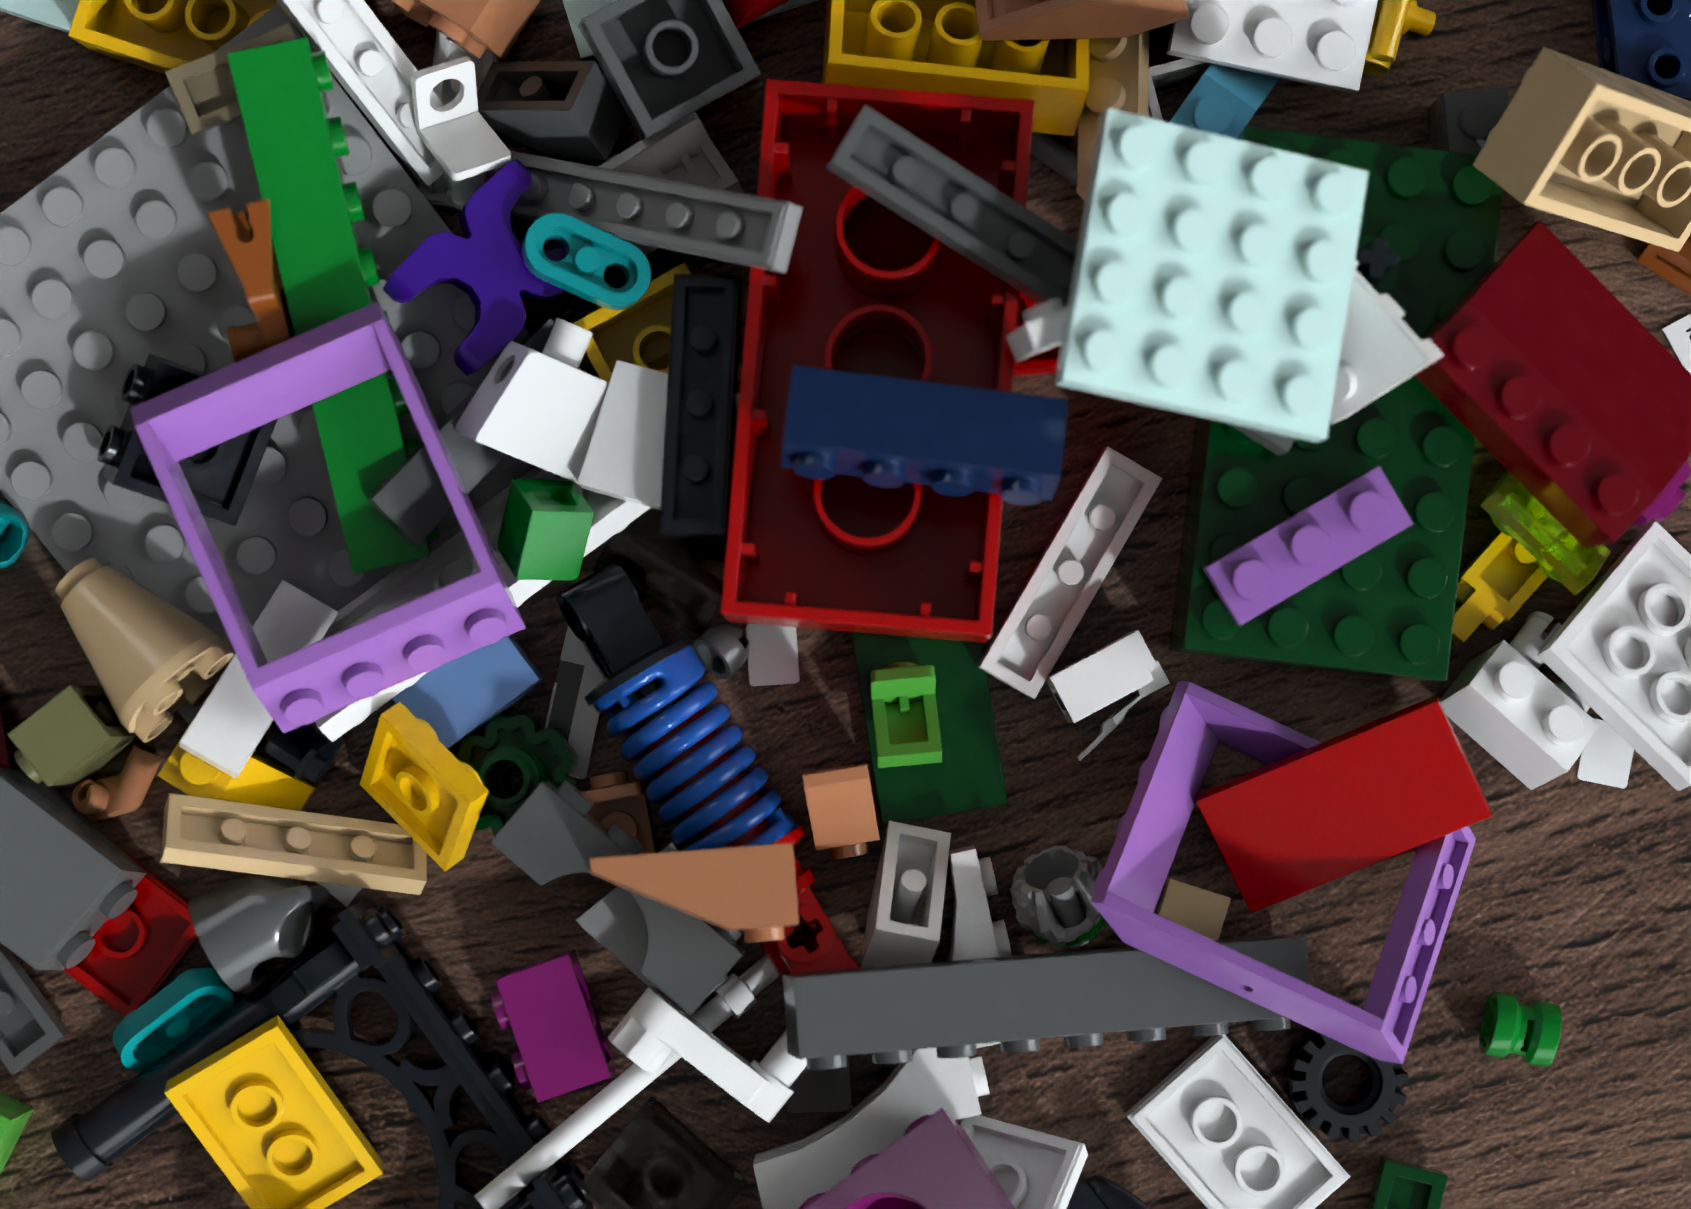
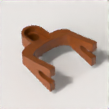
M270 199L246 204L249 222L244 210L232 213L231 208L207 212L245 289L249 305L258 322L227 328L230 348L235 363L295 337L271 238Z

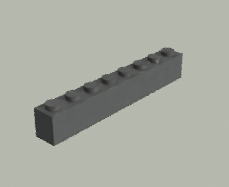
M1281 934L1213 940L1310 985L1306 937ZM1132 946L782 974L787 1052L795 1058L806 1059L807 1069L812 1070L846 1067V1055L872 1053V1063L892 1064L912 1061L911 1050L936 1048L937 1058H962L977 1055L976 1044L1000 1042L1001 1052L1018 1053L1040 1050V1039L1064 1037L1065 1047H1089L1103 1045V1033L1127 1031V1041L1145 1042L1167 1039L1166 1028L1189 1026L1190 1036L1228 1034V1022L1251 1021V1030L1274 1031L1290 1028V1019Z

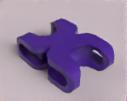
M513 160L506 164L482 185L463 206L459 222L464 238L446 231L430 235L389 276L383 288V291L393 301L398 303L410 302L417 294L435 283L453 284L468 294L475 307V324L465 340L455 349L453 356L456 366L465 375L475 373L521 332L526 319V312L521 297L540 303L552 300L563 291V289L537 278L529 271L523 260L522 244L517 240L511 229V209L518 198L530 186L532 179L529 170L519 160ZM563 245L551 252L544 251L546 257L553 261H561L566 256Z

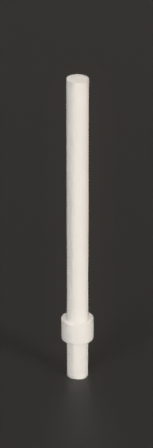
M765 954L739 977L732 973L714 991L716 996L691 1017L711 1033L731 1016L735 1019L740 1018L757 1003L755 996L779 977L769 957ZM672 1051L653 1075L637 1064H632L475 1194L476 1200L484 1209H500L677 1062L681 1056Z

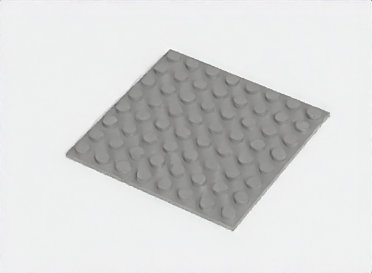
M277 4L216 51L288 23L292 26L297 39L303 37ZM332 76L334 90L322 93L328 118L341 116L350 155L338 157L344 183L356 181L362 202L365 220L353 223L359 248L371 246L376 261L380 285L369 287L372 303L378 301L382 310H387L390 324L406 353L438 426L482 382L503 349L478 371L465 375L456 366L453 356L455 349L465 340L475 324V307L468 294L453 284L435 283L417 294L410 302L398 303L393 301L383 291L389 276L426 238L432 234L445 231L453 233ZM170 85L0 213V491L11 505L22 513L28 521L29 527L66 573L81 562L90 558H96L102 566L110 565L221 635L230 645L229 649L233 652L234 657L236 652L170 505L112 485L102 475L106 464L100 463L97 460L99 445L106 429L110 425L121 427L130 403L121 400V391L127 373L133 364L136 363L144 366L149 353L205 374L213 373L235 363L230 348L227 328L258 322L257 316L249 305L245 289L207 212L231 208L232 213L244 210L249 222L246 204L262 200L243 119L240 117L205 132L192 135ZM523 327L521 332L512 341L519 344L529 332ZM392 369L389 370L390 376H394ZM312 404L278 418L236 526L203 516L252 627L282 580L334 610L339 611L403 564L353 574ZM411 412L400 414L399 417L405 440L417 437L420 444L423 439ZM506 454L468 493L474 510L511 484L512 478L520 477L534 465ZM454 509L438 524L440 536L459 523ZM231 660L217 673L219 677L222 676ZM187 701L177 711L190 725L204 703L193 707Z

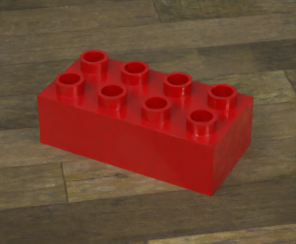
M767 79L757 196L790 202L803 208L786 274L755 267L750 268L721 614L729 622L986 643L992 636L1003 502L1000 494L972 491L971 494L966 496H947L935 492L931 485L906 482L899 487L882 488L867 484L863 481V477L835 474L834 477L823 480L805 478L796 474L793 468L781 467L782 442L792 365L1011 392L1014 355L1006 336L1017 328L1019 291L826 169V166L859 111L864 105H867L1026 207L1035 100Z

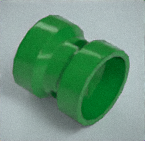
M1493 991L1486 1001L1480 1023L1479 1047L1481 1053L1499 1058H1504L1510 1053L1521 1055L1526 1063L1547 1068L1551 1065L1559 1045L1562 1026L1560 1006L1539 1000L1531 1005L1522 1004L1513 995Z

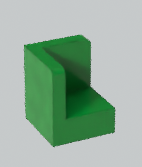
M512 478L497 548L517 580H576L580 573L594 511L573 481Z

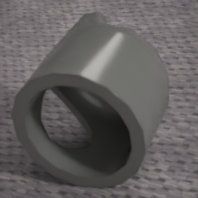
M242 872L192 898L189 901V914L200 944L212 966L230 989L239 992L259 980L273 963L286 957L301 958L308 952L316 932V912L329 900V890L322 885L312 887L306 884L302 885L296 879Z

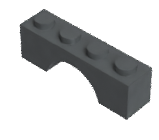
M566 780L559 787L551 781L541 782L490 842L539 885L566 874L591 873L590 858L638 855L644 848L630 833L615 822L607 830L589 815L588 812L594 804L580 790ZM627 890L641 908L647 925L648 945L641 973L691 1016L744 954L746 949L737 942L743 932L741 930H724Z

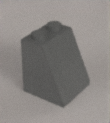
M0 767V943L36 970H65V968H73L91 952L95 945V940L92 937L106 920L118 917L133 903L138 893L135 887L147 872L86 815L79 813L73 807L72 802L57 788L47 786L44 781L40 783L34 782L22 770Z

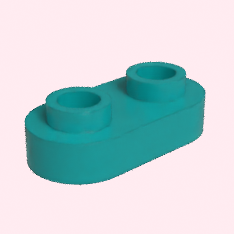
M551 213L540 217L531 225L523 239V260L534 276L610 310L628 308L635 304L649 287L651 279L650 265L646 256L638 247L567 214ZM550 240L560 242L565 248V259L553 261L547 258L543 251V244ZM609 267L621 270L625 276V285L621 288L610 287L604 280V270Z
M192 968L182 972L173 982L138 1009L126 1015L116 1027L112 1039L122 1064L130 1070L144 1071L234 1005V995L230 987L221 979L214 968Z

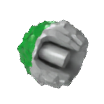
M1053 846L1042 850L1039 854H1032L1025 859L1024 865L1016 869L1012 887L1009 889L1012 895V904L1017 911L1016 919L1020 926L1028 929L1044 945H1055L1056 948L1064 946L1074 948L1088 944L1089 939L1095 937L1099 929L1107 924L1105 918L1091 902L1094 895L1096 878L1104 870L1098 858L1086 856L1083 851L1070 849L1066 846Z

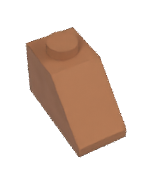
M867 762L804 772L802 778L816 850L829 848L831 860L868 854L867 842L880 840Z

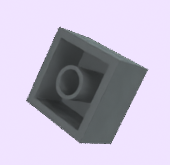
M616 0L583 18L578 25L641 141L761 75L722 0Z

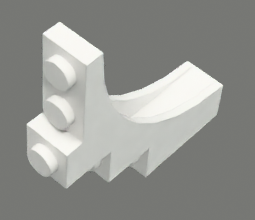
M973 845L949 850L954 909L951 949L947 961L1012 956L1004 919L992 922L987 897L998 894L990 857L978 859L976 848ZM1000 1042L976 1044V1049L999 1044ZM936 1048L911 1050L912 1061L898 1063L886 1080L846 1115L803 1139L755 1154L753 1167L762 1208L799 1209L810 1197L829 1191L847 1178L853 1167L860 1160L869 1155L881 1153L903 1137L906 1128L920 1117L933 1115L941 1108L954 1120L981 1115L978 1097L990 1094L982 1057L971 1059L969 1057L937 1058Z

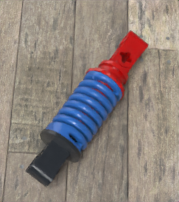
M615 562L557 593V602L564 619L575 636L583 643L604 679L584 699L589 706L593 705L596 712L607 714L610 719L607 723V731L610 736L623 738L631 735L622 744L621 754L627 761L641 759L634 766L633 775L637 781L642 783L654 780L646 789V796L649 802L658 804L667 801L659 810L661 822L665 825H671L682 821L671 832V839L677 846L690 844L684 851L793 843L794 847L806 831L802 824L798 825L792 814L782 811L781 808L774 811L781 801V795L778 790L772 787L760 789L768 780V773L764 767L759 765L747 768L756 757L753 747L747 744L734 747L743 737L741 727L735 723H729L718 728L730 717L731 710L728 705L723 702H717L706 707L718 694V688L715 683L704 681L690 688L701 679L705 672V667L693 648L695 643L690 635L664 644L642 607L634 585L624 570ZM794 856L799 924L796 926L803 925L807 935L801 939V946L791 948L786 938L794 932L793 927L795 926L784 927L785 940L760 942L766 955L771 960L782 981V974L860 968L857 962L848 954L832 927L829 918L809 888L816 880L809 868L806 870L801 868V863Z

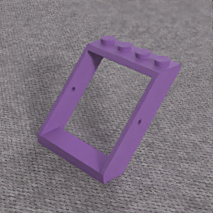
M378 301L130 408L136 431L249 684L283 733L302 725L313 723L325 715L362 699L372 697L380 691L424 672L432 671L442 664L486 645L494 644L502 638L526 628L406 353ZM392 369L480 571L268 663L180 467L179 461Z
M1178 681L1169 706L1161 714L1159 731L1148 759L1140 767L1138 784L1127 812L1119 820L1116 840L1105 868L1096 878L1094 895L1091 902L1124 943L1377 1060L1403 1064L1476 841L1474 834L1469 826L1417 846L1363 1009L1153 913L1218 742L1269 765L1321 743L1192 682Z

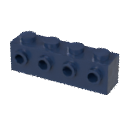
M1591 0L1599 68L1691 101V0Z
M792 365L782 442L781 467L793 468L796 474L810 479L823 480L832 478L835 474L863 477V481L867 484L882 488H895L902 486L906 482L931 485L935 492L947 496H966L971 494L972 491L1000 494L1003 500L1013 504H1036L1041 499H1053L1061 476L1068 399Z

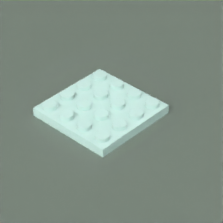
M1108 108L1099 117L1054 385L1315 443L1327 439L1369 171Z

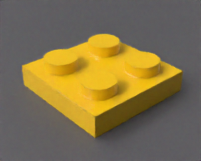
M401 702L380 714L360 785L444 871H447L464 858L489 790L483 785L480 776L469 764L460 762L439 741L431 725L421 718H416Z

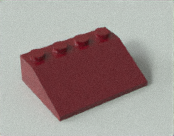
M1540 220L1421 338V340L1429 338L1445 356L1415 374L1416 378L1585 549L1614 543L1661 495L1691 455V374Z

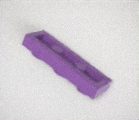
M1377 466L1202 569L1235 625L1240 626L1411 526L1413 522L1381 467Z

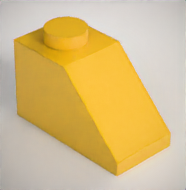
M180 741L157 775L189 796L298 811L303 810L316 790L315 787L303 779L300 781L296 779L292 772L256 749L238 778L235 779L179 747Z

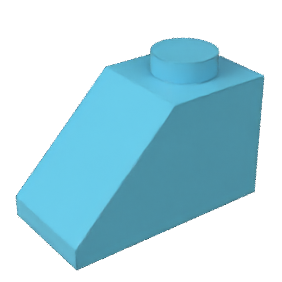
M1211 64L1169 123L1237 139L1280 78Z

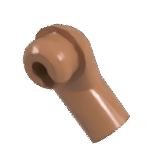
M134 744L120 774L96 781L87 779L81 781L75 787L72 794L73 807L79 813L85 814L89 819L106 820L135 811L143 803L163 756Z

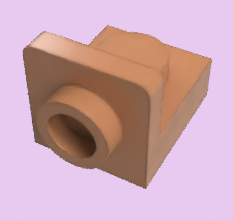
M627 770L589 777L591 789L581 791L594 804L588 814L607 830L614 822L625 829L644 847L639 854L657 853L645 782H629Z

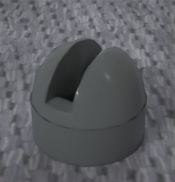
M725 622L718 623L703 632L694 641L693 648L703 665L711 673L719 678L729 679L743 666L748 658L750 643L748 639L740 638L742 635L740 627Z

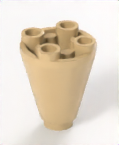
M96 558L87 559L75 566L56 586L55 593L62 600L61 610L115 714L125 729L130 733H135L142 742L151 741L161 734L174 718L172 713L187 701L193 707L204 703L220 679L217 673L233 657V652L229 649L230 645L221 635L110 565L102 566Z

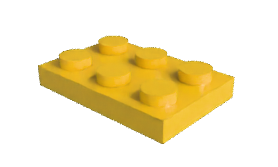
M278 1015L166 1081L165 1095L250 1209H324L383 1174L382 1159Z

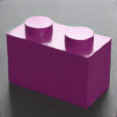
M575 949L503 973L495 980L498 991L491 993V1001L496 1018L503 1030L512 1028L519 1048V1052L512 1054L513 1067L521 1088L524 1091L532 1088L537 1103L605 1080L613 1075L616 1066Z

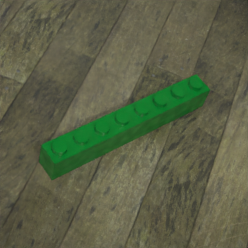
M307 37L227 53L262 200L270 199L271 238L295 337L372 304L369 287L380 285L372 247L359 248L353 222L365 220L356 181L344 183L338 157L350 155L341 116L328 118L322 92L334 90L325 50L313 52ZM385 310L384 313L389 321L387 310ZM389 371L313 403L312 407L353 574L430 557L431 547L429 540L440 538L438 525L418 546H412L366 500L391 473L407 460V457L419 445L417 437L407 440L404 438L399 415L409 413L410 410L395 376H390Z

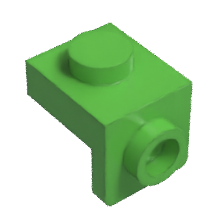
M897 662L883 669L870 672V700L878 768L942 763V744L935 694L936 677L934 666H918L912 662Z

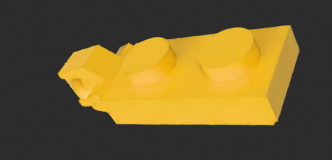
M1532 494L1459 575L1456 596L1458 603L1455 605L1451 640L1455 645L1458 642L1464 643L1481 623L1492 631L1502 621L1510 620L1578 543Z

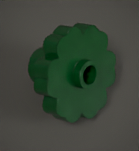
M519 714L511 717L495 716L487 723L485 736L470 734L462 739L458 750L459 753L455 757L460 762L469 764L478 773L483 785L489 790L474 830H484L492 827L495 837L541 782L551 781L559 787L566 780L581 791L577 781L569 776L577 766L579 758L576 751L570 745H567V739L562 731L554 728H546L539 731L538 724L532 716ZM515 767H519L523 774V785L519 792L513 790L508 784L509 772Z

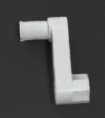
M648 986L608 1036V1040L624 1055L652 1075L669 1054L675 1051L768 1123L772 1121L794 1093L790 1086L807 1066L806 1059H798L788 1054L786 1030L760 1063L755 1059L751 1063L651 986Z

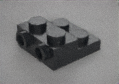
M149 353L144 366L136 363L132 365L124 380L121 391V400L130 403L121 427L110 425L106 429L97 454L98 462L106 464L102 475L112 485L169 504L136 431L130 408L208 374ZM278 419L179 461L203 516L236 526Z

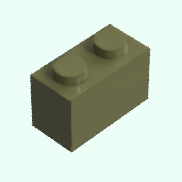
M69 685L7 734L18 748L13 755L19 767L34 782L40 783L44 781L47 786L75 784L90 779L140 739L135 733L128 732L120 723L102 687L87 685Z

